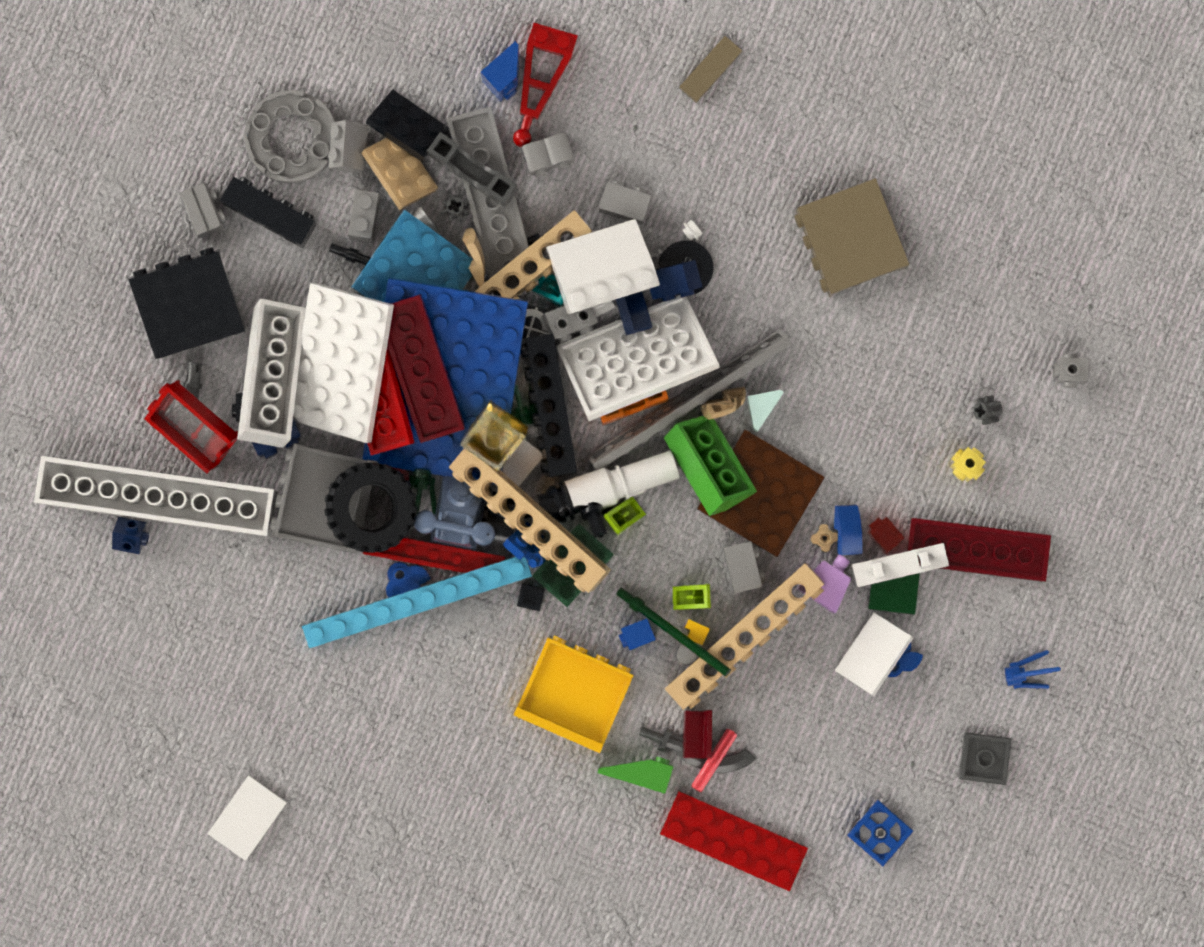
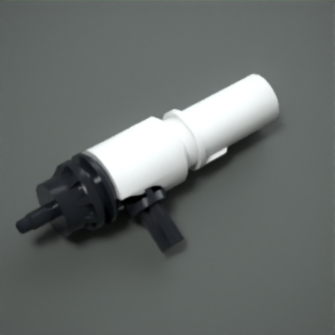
M667 451L622 467L616 465L613 470L601 468L565 480L564 483L560 481L558 482V488L555 485L549 486L545 492L537 494L539 505L558 522H567L566 517H570V520L573 521L575 516H582L583 520H588L594 538H602L603 535L607 534L601 516L604 513V509L616 506L621 498L625 497L627 500L629 497L644 493L647 489L679 479V473L671 451ZM526 514L525 517H524V519L529 518V517L532 518V516L529 515V514Z

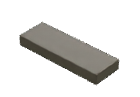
M724 36L679 86V89L697 103L738 58L742 50Z

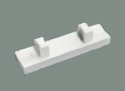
M944 543L852 564V570L858 588L947 567L949 563ZM917 555L920 557L921 566L919 565V561H918Z

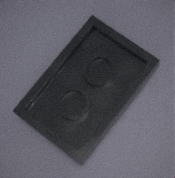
M393 89L366 121L367 125L421 162H424L428 157L427 150L438 134L441 132L446 135L449 131V127Z

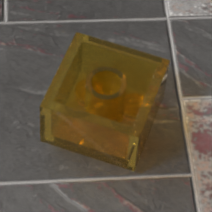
M490 400L465 432L460 445L499 472L526 437L528 426Z

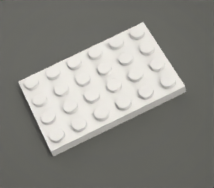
M310 283L302 331V346L293 414L294 421L364 443L372 442L394 308L393 304L322 284Z
M678 295L676 299L661 302L647 308L653 326L651 329L626 336L622 320L620 319L556 345L588 421L720 368L687 297L681 298V295Z

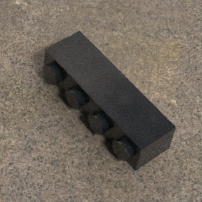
M244 177L240 179L232 178L220 199L224 206L301 248L305 247L317 225L312 220L314 218L313 215L304 210H301L300 213L292 209L294 205L284 199H281L280 202L272 198L274 194L264 188H261L260 191L252 187L253 183Z

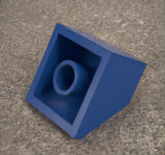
M516 41L481 71L482 82L500 102L504 99L509 100L517 92L520 52L519 44Z

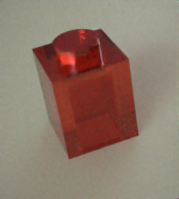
M878 517L869 525L871 530L867 532L884 554H887L905 539L888 517H885L883 520Z

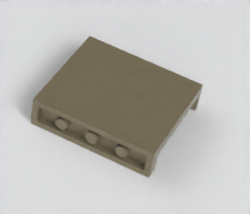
M876 178L797 208V214L794 215L798 228H803L805 234L802 237L807 250L811 249L813 268L815 271L819 270L822 277L819 280L823 293L827 292L829 297L893 271L906 269L909 266L908 259Z

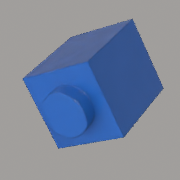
M647 618L621 628L622 634L618 635L623 648L628 646L629 651L656 640Z

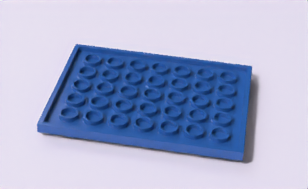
M388 278L385 296L386 303L391 304L419 294L422 295L466 428L462 431L420 443L397 376L415 443L376 455L370 454L368 443H365L362 459L377 461L379 464H387L393 468L454 477L452 475L453 471L449 466L466 446L473 445L496 467L503 471L528 301ZM475 467L472 470V475L478 480L481 472Z

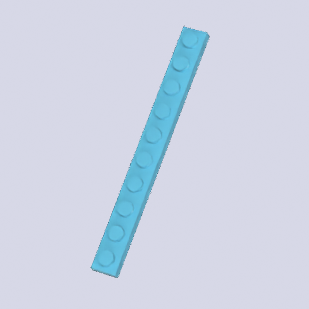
M512 557L302 626L310 649L532 577V573L525 557L521 560L517 557Z

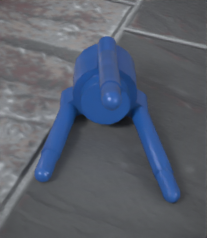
M1045 650L1018 662L1009 663L1010 667L1004 668L1007 686H1013L1014 689H1048L1050 687L1048 684L1023 683V681H1026V677L1061 671V668L1053 667L1026 672L1024 667L1019 668L1022 665L1048 655L1049 651Z

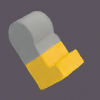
M688 619L684 627L690 630L687 637L702 647L710 629ZM684 645L679 647L676 653L677 660L684 665L692 664L697 658V655Z

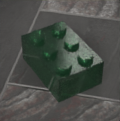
M580 524L572 530L571 534L605 564L614 557L610 550ZM563 545L559 547L560 556L566 558L568 555V549ZM546 560L532 577L568 608L582 591L574 585L575 581L569 575L566 577L557 570L556 567L558 565L552 560ZM578 561L576 569L579 573L583 574L586 566L582 561Z

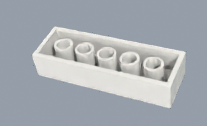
M260 299L253 307L237 439L283 448L290 441L306 308L266 299Z

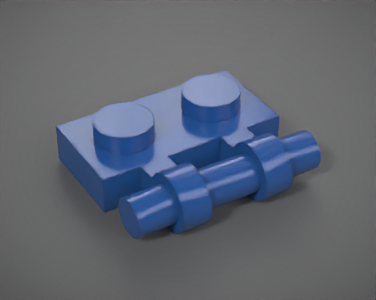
M519 530L514 532L503 543V546L519 560L525 557L531 568L541 566L546 561L540 555V549L534 544H528L521 537L522 533Z

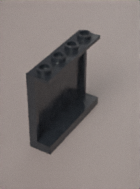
M213 247L201 250V255L193 258L191 254L177 258V263L169 265V262L166 261L156 264V269L148 272L146 268L132 272L133 276L128 280L155 360L245 332L246 327L241 319L220 256V249L214 251Z

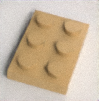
M388 138L364 149L361 153L399 210L425 198L438 189V186L421 161Z

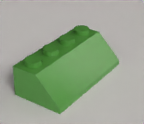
M703 415L677 423L664 437L665 442L709 516L724 512L757 492L714 419L709 420Z

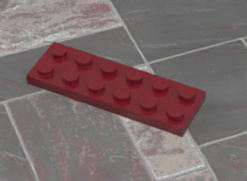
M419 294L391 303L394 305L387 346L420 443L465 430L466 427L422 295Z
M911 518L907 551L944 543L949 566L938 569L1046 582L1051 535ZM917 555L918 561H919V565L921 566L920 557Z

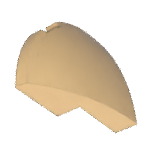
M470 227L466 229L462 240L473 258L469 270L480 287L485 283V259L480 241L475 231Z
M745 387L722 391V399L707 401L700 405V411L709 420L736 411L746 400Z

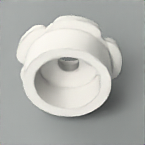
M692 220L687 224L684 222L685 228L682 230L690 241L694 238L698 241V238L703 234Z

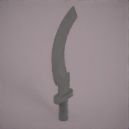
M641 727L639 736L661 743L657 750L664 751L665 747L677 751L676 755L682 760L699 769H702L707 759L683 758V738L673 735V730L667 728L664 735ZM746 749L734 755L724 756L714 773H729L740 770L751 764L755 757Z

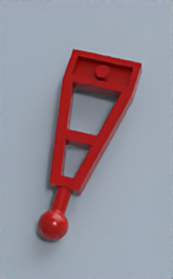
M533 23L526 48L520 115L524 116L521 128L513 135V141L518 147L531 142L529 130L533 119H539L572 58L578 35ZM534 48L563 57L550 83L530 78ZM529 87L545 91L535 110L527 108Z

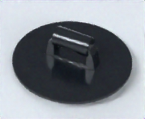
M688 240L675 242L664 250L659 259V267L663 268L696 260L702 283L701 288L694 290V293L697 294L704 290L712 279L714 266L711 255L699 243Z

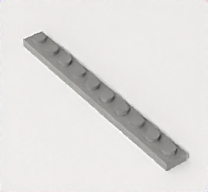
M778 329L586 457L595 470L609 467L614 460L620 456L627 455L638 444L647 442L652 435L658 431L665 430L669 427L670 423L686 416L691 409L706 403L711 396L717 392L724 391L735 380L744 378L749 371L765 364L767 359L773 355L783 352L787 346L792 344L791 340L781 329Z

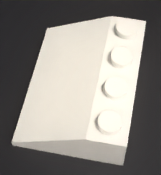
M636 219L546 247L567 314L660 285L653 261Z

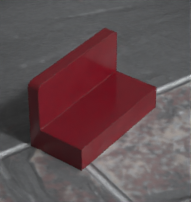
M712 710L684 711L683 758H710L712 755Z

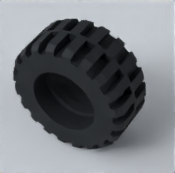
M376 462L354 465L341 472L328 488L330 490L324 501L326 502L324 513L328 519L327 525L329 529H332L335 538L343 542V545L348 548L371 553L386 551L400 544V541L409 535L408 531L414 526L416 521L414 516L418 509V506H415L416 494L412 492V485L409 480H406L399 470H394L392 466ZM367 485L382 488L387 492L392 501L390 519L384 526L375 530L359 527L352 520L349 513V502L352 495L359 488Z

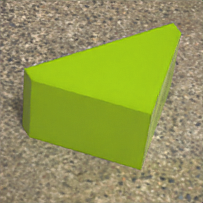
M632 496L606 513L603 518L614 533L619 536L643 518L646 513Z
M710 584L672 587L673 610L711 608Z

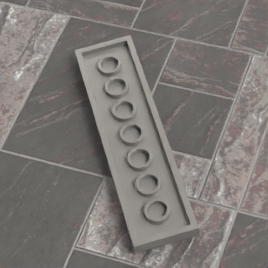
M491 106L446 118L451 138L454 142L459 144L479 162L500 172L511 180ZM463 180L490 279L529 247L518 204L514 195L504 208ZM533 263L525 266L524 270L526 273L533 274L536 272ZM510 278L506 285L508 288L514 289L518 287L519 280L517 278ZM494 292V293H493V295L501 296V295H500L499 293H497V292Z

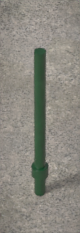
M622 587L617 591L616 595L627 602L629 608L633 611L643 614L725 677L730 673L731 669L646 606L645 601L638 596L634 597Z

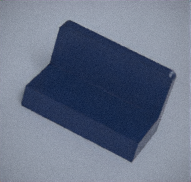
M642 291L616 299L626 336L653 327Z

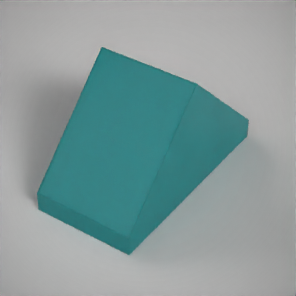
M551 274L547 278L542 276L538 279L539 285L532 289V291L559 308L564 306L555 275Z

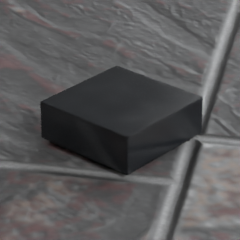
M522 583L517 607L540 612L545 588Z

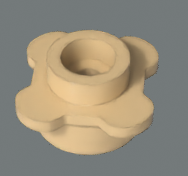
M826 524L820 525L819 531L811 536V542L821 547L823 552L830 551V546L838 541V534L829 530Z

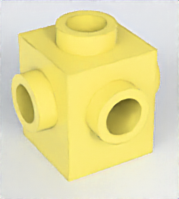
M967 447L964 451L959 449L951 458L954 461L950 466L954 470L952 473L961 481L966 480L968 482L972 478L977 480L985 471L982 467L986 463L982 459L984 455L974 447L972 449ZM967 459L974 463L973 467L969 468L966 466Z

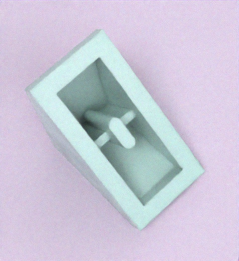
M776 390L747 396L754 432L757 433L783 395V391Z

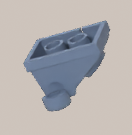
M443 476L436 514L434 515L431 511L423 510L418 512L414 518L416 520L414 526L418 532L422 534L431 533L430 543L476 551L477 544L487 546L495 539L493 526L487 522H481L486 500L473 495L469 490L470 486L466 482L458 481L455 477Z

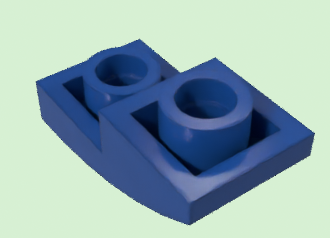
M858 505L835 506L834 529L838 530L837 554H863L862 526Z

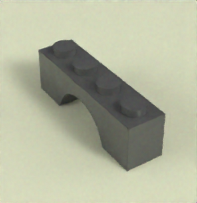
M441 132L427 150L429 157L504 208L518 190L516 183L500 172L479 162L459 144Z

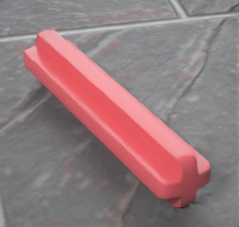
M726 729L712 751L711 757L707 759L692 783L693 789L698 792L704 790L736 739L737 734L734 731Z

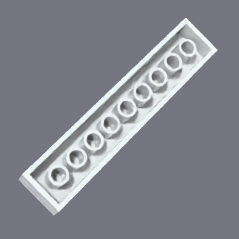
M41 456L34 503L270 537V524L274 515L277 491L255 486Z

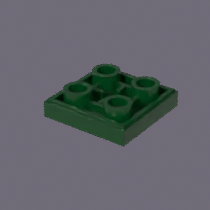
M920 573L871 584L868 609L915 615Z

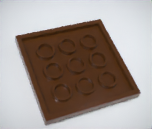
M744 430L734 446L733 452L757 492L721 513L709 516L702 503H700L697 510L773 556L778 557L825 477L749 431Z

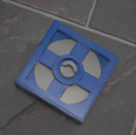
M876 800L847 836L883 867L913 833V830L879 800Z

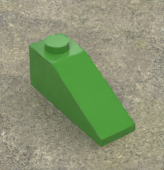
M657 756L656 760L648 759L601 767L597 773L665 794L674 766L669 765L670 760Z

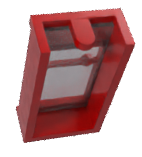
M179 380L171 384L166 383L159 391L161 396L158 400L155 399L148 406L147 410L149 413L144 420L208 474L218 467L235 444L238 431H234L183 387Z

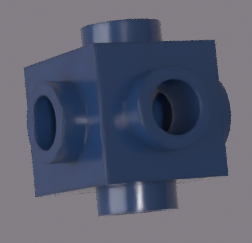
M118 517L112 532V549L140 555L142 547L147 546L149 540V532H146V522Z

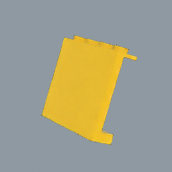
M555 635L552 639L547 637L529 682L514 712V716L600 753L634 675L630 674L631 669L618 664L616 668L609 665V659L597 654L593 658L587 655L588 650L578 645H575L574 649L566 646L567 641Z

